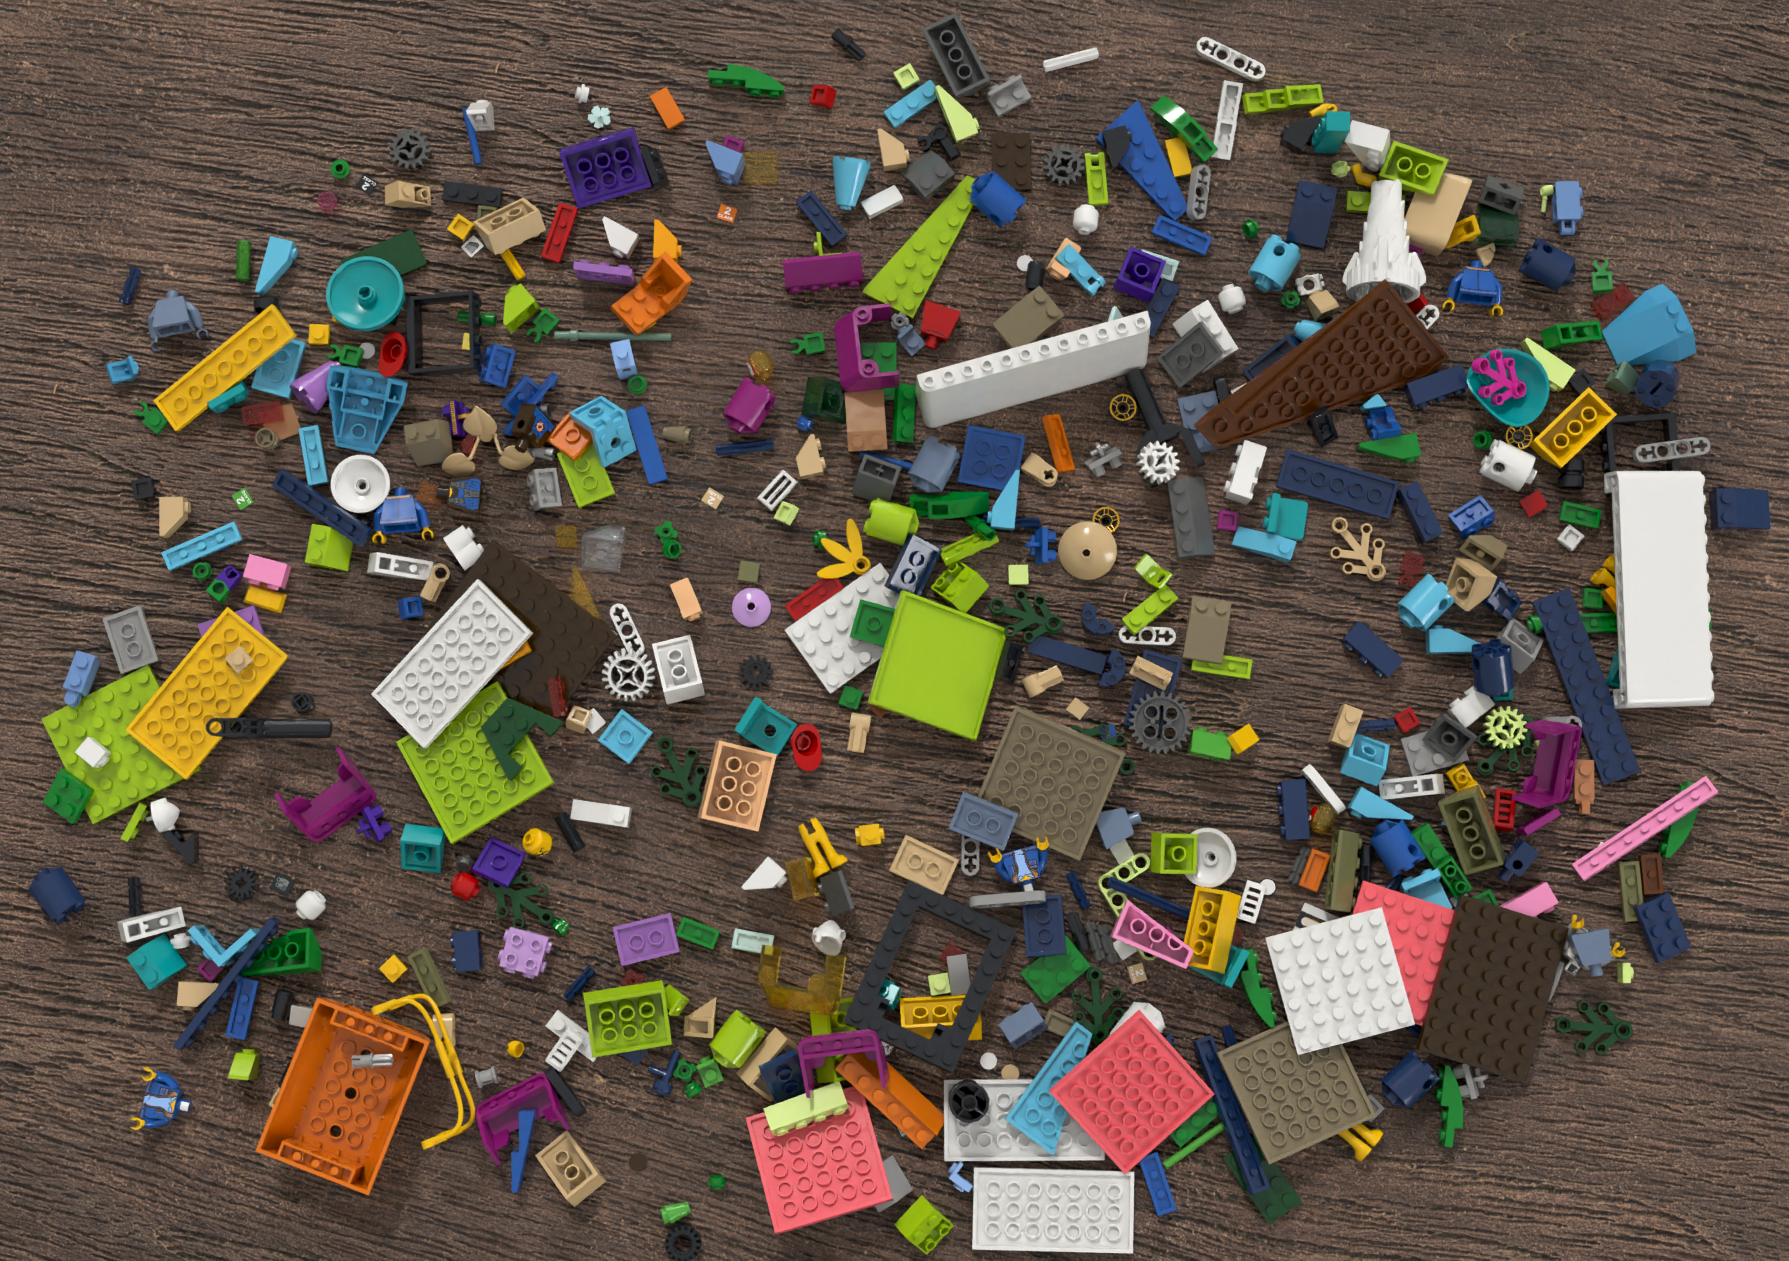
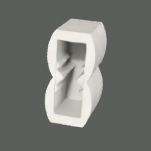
M462 525L443 539L460 565L467 572L485 549L480 543L478 545L475 543L473 538L476 536L469 527L466 529Z
M1474 686L1464 692L1466 695L1461 700L1457 698L1449 704L1451 708L1447 710L1451 717L1465 728L1495 705L1488 695L1477 692Z

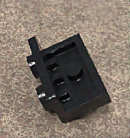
M650 146L641 148L640 150L652 185L651 190L657 191L669 185L667 173L663 167L658 150Z

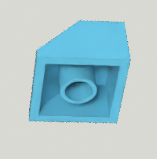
M1355 733L1350 748L1346 749L1343 756L1340 773L1378 786L1386 771L1390 745Z

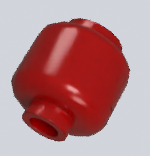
M467 872L457 873L450 885V888H452L451 892L465 901L470 900L471 897L476 898L481 888L477 886L479 880Z

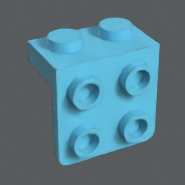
M1438 868L1433 871L1432 869H1427L1416 878L1410 876L1402 881L1403 883H1401L1399 889L1400 893L1452 909L1440 884L1441 874Z

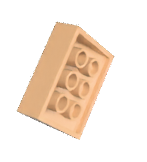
M720 740L716 741L698 818L758 832L777 754Z

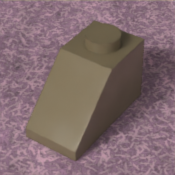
M1469 535L1459 548V551L1493 571L1503 558L1508 545L1492 535Z

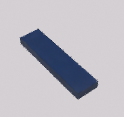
M1044 636L1035 638L1033 643L1028 644L1026 651L1102 675L1107 658L1106 655Z

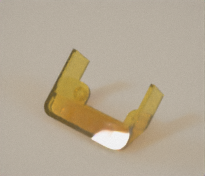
M762 945L758 981L771 1006L827 1016L835 1015L838 1012L846 957L826 955L824 975L814 974L811 976L808 989L777 984L782 947Z

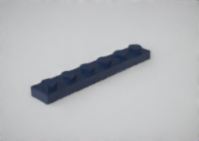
M280 469L272 485L274 488L359 547H364L372 529L287 470Z

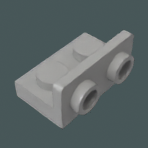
M1015 75L1010 76L1005 80L1004 84L992 86L988 90L986 98L998 118L1031 100V96L1022 82L1021 75L1016 77Z
M556 468L534 469L529 472L527 485L530 487L531 495L529 500L530 505L533 506V511L561 507L562 503Z

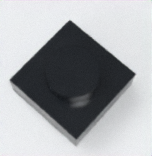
M1584 368L1567 382L1578 396L1588 387L1590 388L1595 384Z
M149 477L131 481L134 500L139 501L156 497L153 478Z

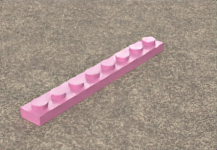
M1707 776L1703 777L1574 862L1572 866L1582 880L1586 881L1717 795V789Z

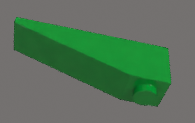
M311 928L292 930L279 939L271 940V943L261 953L258 952L254 957L256 961L249 969L246 968L242 975L267 976L321 972L322 952Z

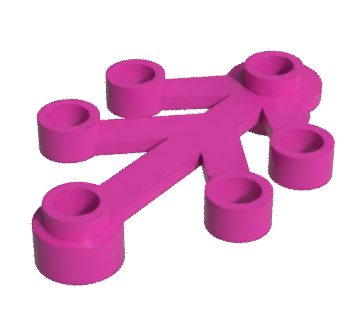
M1492 350L1489 354L1490 360L1496 363L1498 372L1490 368L1487 358H1477L1472 362L1471 367L1475 373L1485 374L1496 381L1489 386H1481L1479 388L1478 394L1481 398H1489L1492 393L1502 387L1508 389L1502 394H1493L1491 396L1492 405H1502L1503 401L1510 397L1519 399L1525 395L1526 385L1517 379L1514 359L1504 358L1502 360L1503 354L1501 350ZM1505 369H1508L1510 380L1507 379Z

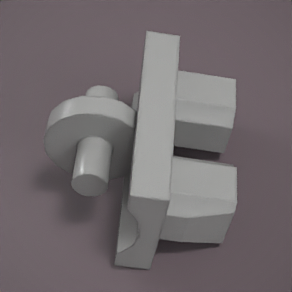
M1096 442L1094 443L1095 450L1089 452L1093 458L1084 462L1086 467L1096 477H1099L1106 473L1102 465L1108 461L1112 469L1122 465L1119 456L1122 453L1115 446L1109 449L1107 443L1100 446Z
M1464 1063L1453 1068L1456 1079L1466 1078L1467 1084L1459 1086L1461 1097H1471V1099H1476L1479 1096L1476 1081L1479 1088H1484L1483 1080L1488 1079V1074H1481L1480 1068H1474L1476 1075L1474 1076L1472 1066Z

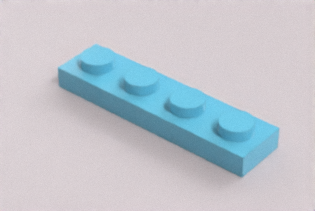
M233 521L161 553L168 570L172 571L238 543L243 538L236 522Z

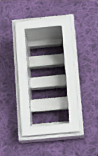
M1247 880L1239 904L1238 919L1253 924L1256 923L1266 890L1265 885ZM1249 887L1261 890L1260 894L1249 891ZM1247 894L1257 897L1258 900L1254 901L1246 898ZM1245 902L1256 905L1255 909L1244 906ZM1242 911L1252 912L1253 916L1243 914Z
M569 1026L545 1061L561 1072L585 1037ZM569 1036L571 1039H573V1040H574L575 1042H577V1043H576V1044L573 1043L571 1040H569V1039L566 1038V1037Z

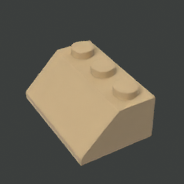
M524 197L473 221L486 247L495 255L504 253L508 248L520 245L525 240L537 237L541 232L546 231L540 211Z
M775 1027L736 1074L749 1087L772 1102L774 1097L758 1066L793 1049L798 1054V1045Z

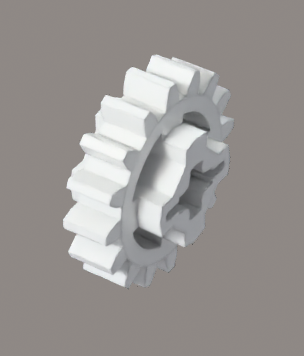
M1156 441L1154 444L1148 443L1146 447L1144 446L1140 450L1142 453L1137 456L1140 459L1137 465L1142 467L1139 473H1145L1144 479L1150 477V483L1157 480V483L1161 484L1163 481L1167 483L1170 478L1172 479L1176 475L1175 472L1179 470V467L1176 465L1180 460L1175 459L1177 452H1171L1172 446L1166 448V442L1160 445L1159 441Z

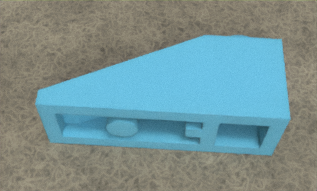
M270 236L255 289L259 296L263 297L292 265L293 259L297 258L298 248L293 241Z
M1015 470L993 505L992 512L988 511L987 523H991L990 528L1014 530L1020 470Z
M1237 526L1232 545L1288 563L1292 558L1296 541Z
M1442 625L1431 626V629L1425 631L1426 654L1472 653L1473 644H1481L1451 629H1443Z
M1363 787L1357 789L1347 809L1351 810L1350 814L1358 819L1363 817L1412 820L1414 817Z

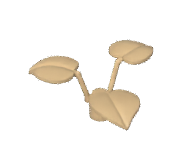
M475 406L463 423L466 432L477 436L470 456L466 457L463 453L451 454L444 460L442 470L458 477L471 475L475 471V464L470 460L474 456L480 439L484 442H489L492 438L494 439L498 453L501 455L499 463L507 469L519 470L526 468L535 461V458L527 450L525 453L517 451L515 445L508 446L502 451L497 433H495L497 430L496 422L484 410Z

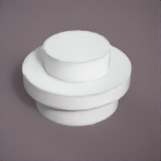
M585 84L577 87L575 98L578 99V103L587 102L589 87H585Z
M185 933L176 934L170 940L175 949L188 947L191 941L190 936H186Z

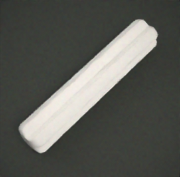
M1091 48L1043 61V68L1045 72L1098 59L1099 52L1097 48Z

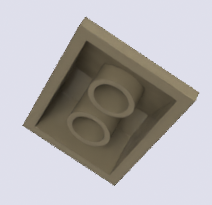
M1038 286L991 326L1012 349L1035 342L1058 325L1064 314L1041 286Z
M1192 596L1188 609L1182 658L1222 664L1232 602Z

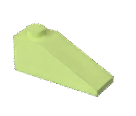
M940 85L935 86V94L954 142L957 143L977 135V129H980L977 119L972 118V115Z
M1525 338L1520 345L1525 353L1535 357L1544 367L1550 384L1549 390L1553 392L1561 391L1575 372V369L1529 338Z

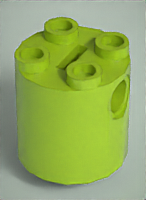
M880 498L871 502L868 512L871 513V518L866 520L863 531L867 532L866 535L901 546L904 545L909 533L916 536L919 520L915 509L887 502Z
M736 1010L709 1043L714 1059L726 1068H742L765 1037L766 1031L753 1023L746 1015Z

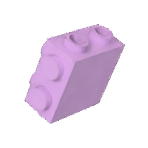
M510 927L504 934L503 941L506 942L504 950L501 949L498 955L499 966L504 967L503 971L515 974V971L523 972L522 976L534 979V976H540L546 969L547 961H544L546 953L549 954L553 942H550L551 937Z

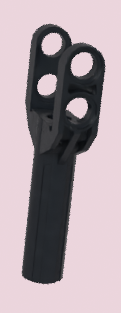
M1137 369L1128 373L1125 376L1126 382L1147 428L1143 439L1140 441L1136 455L1138 456L1142 453L1140 450L1150 442L1154 444L1156 441H1159V444L1162 445L1164 442L1168 443L1182 435L1194 463L1197 464V467L1200 468L1206 465L1191 430L1164 420L1143 369ZM1150 477L1147 478L1151 489L1159 486L1157 480L1150 483Z
M212 718L206 723V731L212 736L223 737L222 739L331 738L332 721L330 718ZM213 722L221 724V730L218 733H213L210 729Z

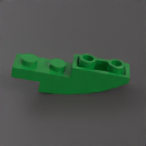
M728 64L727 71L708 70V83H711L713 86L720 87L723 84L731 85L734 88L745 86L746 93L754 97L768 95L771 98H779L785 94L784 86L778 81L749 67Z
M1166 96L1161 97L1150 107V110L1175 137L1178 136L1202 163L1218 150L1206 136L1207 132L1188 113Z
M950 491L949 495L910 494L909 497L910 508L915 509L917 515H926L929 519L960 518L985 513L990 510L989 492Z
M1682 782L1678 787L1677 794L1693 785L1694 782ZM1699 806L1662 830V833H1664L1663 841L1660 842L1658 847L1661 858H1670L1683 844L1694 824Z
M1424 823L1412 832L1413 837L1426 856L1425 860L1432 870L1438 868L1441 874V882L1456 900H1458L1459 894L1465 895L1473 889L1453 857L1449 856L1428 823Z
M1246 949L1250 952L1245 961L1246 970L1239 972L1244 993L1258 1017L1268 1027L1273 1028L1275 1027L1274 1022H1277L1275 1010L1272 1011L1271 1003L1273 1002L1272 991H1268V987L1260 988L1259 984H1262L1261 973L1257 972L1256 964H1259L1257 952H1254L1253 949Z
M1441 1064V1068H1438L1437 1076L1440 1080L1439 1088L1435 1090V1100H1437L1438 1105L1445 1107L1441 1110L1440 1119L1443 1121V1126L1439 1130L1438 1140L1442 1146L1453 1148L1455 1128L1463 1129V1104L1454 1073L1450 1066Z

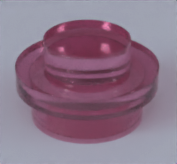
M324 191L318 196L317 201L321 209L329 211L336 207L337 197L334 193Z

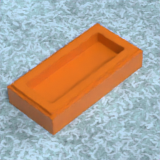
M667 87L650 95L651 101L668 130L685 122Z
M1311 848L1310 856L1307 858L1308 861L1303 874H1301L1298 886L1317 892L1331 855Z

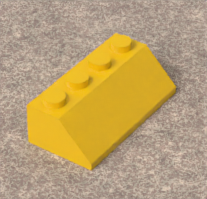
M1588 387L1529 446L1542 459L1562 468L1617 414Z
M1196 886L1184 943L1194 950L1188 966L1225 974L1241 899L1240 895L1228 891Z
M966 994L900 998L901 1027L930 1040L937 1023L951 1029ZM981 1012L968 1040H982Z

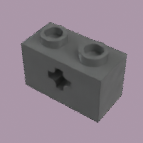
M1487 175L1480 190L1478 202L1515 215L1522 201L1524 188Z

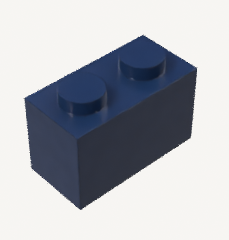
M480 930L453 932V936L450 937L451 948H454L455 956H452V967L456 968V972L483 970Z

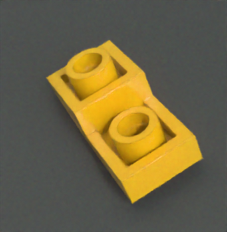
M1462 762L1445 773L1456 791L1479 785ZM1481 789V792H1482L1483 797L1486 798L1485 794L1483 793V791H1482V789Z

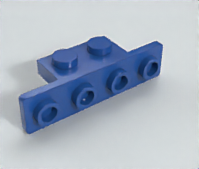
M551 372L540 386L527 375L520 379L500 404L514 416L502 431L508 436L513 435L511 429L522 403L539 405L544 400V394L547 390H551L557 384L556 379L559 377L557 374Z

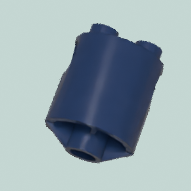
M1537 237L1532 245V250H1528L1524 256L1523 261L1525 262L1521 264L1518 272L1556 292L1560 287L1569 285L1576 274V258Z
M1655 360L1645 365L1639 375L1635 389L1642 403L1653 408H1660L1672 401L1680 379L1677 368L1666 360Z
M1491 639L1489 643L1473 644L1474 689L1491 697H1497L1510 691L1514 687L1511 646L1501 643L1500 639Z
M62 867L46 868L34 876L28 891L40 908L47 914L51 923L60 925L68 919L67 915L72 912L76 914L85 908L86 899L78 891L76 885Z
M1411 1050L1380 1080L1383 1096L1393 1106H1403L1409 1109L1440 1080L1433 1072V1068L1426 1061L1423 1063L1414 1050Z

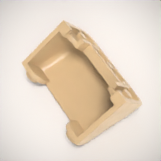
M1444 172L1434 196L1415 192L1405 216L1407 221L1406 236H1409V244L1421 248L1423 252L1435 257L1440 255L1452 233L1471 186V179Z

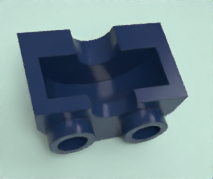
M1497 578L1491 594L1482 603L1490 611L1494 612L1495 610L1503 616V619L1510 621L1522 604V601L1517 597L1518 594L1515 591L1507 588V584Z
M1087 601L1081 610V624L1084 629L1094 636H1106L1113 632L1116 628L1107 619H1097V609Z
M1115 649L1110 651L1106 662L1110 667V671L1102 674L1098 684L1100 688L1114 686L1125 674V659Z

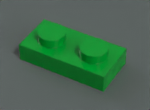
M1563 501L1558 521L1596 530L1599 527L1602 510Z
M683 917L676 936L713 950L720 931Z

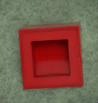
M813 85L809 104L833 108L836 90L830 86Z
M1539 490L1519 501L1528 518L1548 507Z

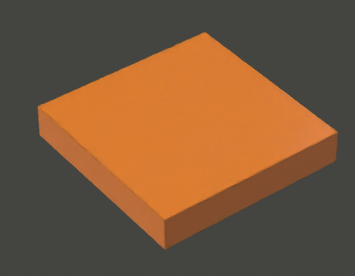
M569 413L546 440L575 462L593 443L591 433L571 420Z

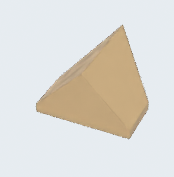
M717 997L688 1016H685L684 1036L715 1037Z

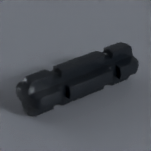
M139 877L128 878V886H130V889H128L129 905H131V908H129L130 916L141 915V907H139V904H141V892L138 887L140 885Z

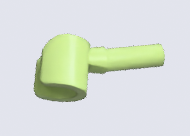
M1546 185L1540 189L1542 197L1541 212H1546L1547 196L1553 195L1552 185Z

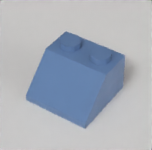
M706 140L705 144L721 182L727 185H737L746 165L743 154Z

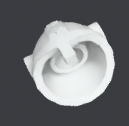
M166 798L151 802V816L145 819L146 821L153 820L160 833L175 829L174 823L179 816L180 810L172 803L167 802Z
M828 920L818 928L815 927L813 929L811 938L821 952L834 956L840 953L846 932L841 930L835 921Z

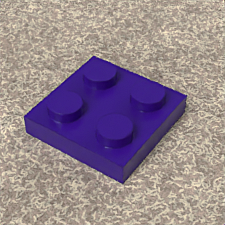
M490 837L473 866L472 872L508 889L524 861L526 853Z

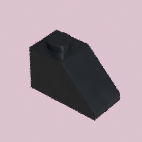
M1314 116L1292 122L1289 128L1285 126L1279 136L1282 138L1280 145L1300 155L1321 117Z
M1126 125L1102 132L1101 137L1111 173L1116 171L1129 149L1130 142H1132L1131 132L1127 131Z

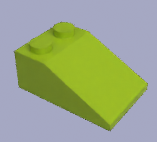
M1393 141L1379 174V181H1394L1398 179L1402 182V190L1434 196L1449 159Z

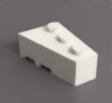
M1352 120L1350 132L1345 139V143L1365 167L1371 171L1378 172L1381 171L1391 148L1390 130Z
M1244 440L1242 445L1238 444L1235 455L1238 457L1236 463L1232 462L1229 473L1232 476L1230 481H1226L1223 492H1226L1224 498L1245 505L1252 500L1254 485L1257 483V476L1267 447Z

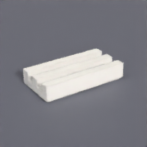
M782 470L757 499L772 512L798 482L785 470ZM783 476H785L786 479L777 487V489L768 497V499L765 500L764 497L768 494V492L777 484V482ZM789 481H791L792 483L775 500V502L772 505H770L769 503L773 500V498L782 490V488Z

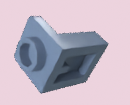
M910 324L908 327L903 326L897 332L896 341L913 357L925 347L926 343Z

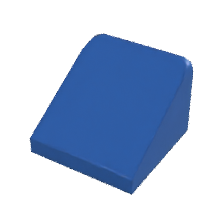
M421 597L404 598L398 601L401 620L424 616Z

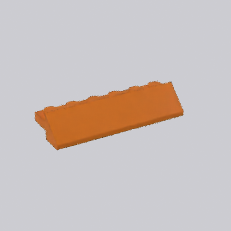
M864 1052L846 1054L834 1067L835 1070L916 1145L923 1149L935 1135H938L944 1124V1114L888 1062L890 1078L886 1089H882L877 1061L868 1059Z

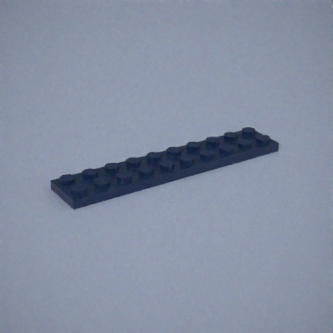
M1570 588L1532 601L1534 611L1541 620L1542 632L1574 715L1582 722V735L1591 759L1594 760V766L1601 785H1607L1640 772Z

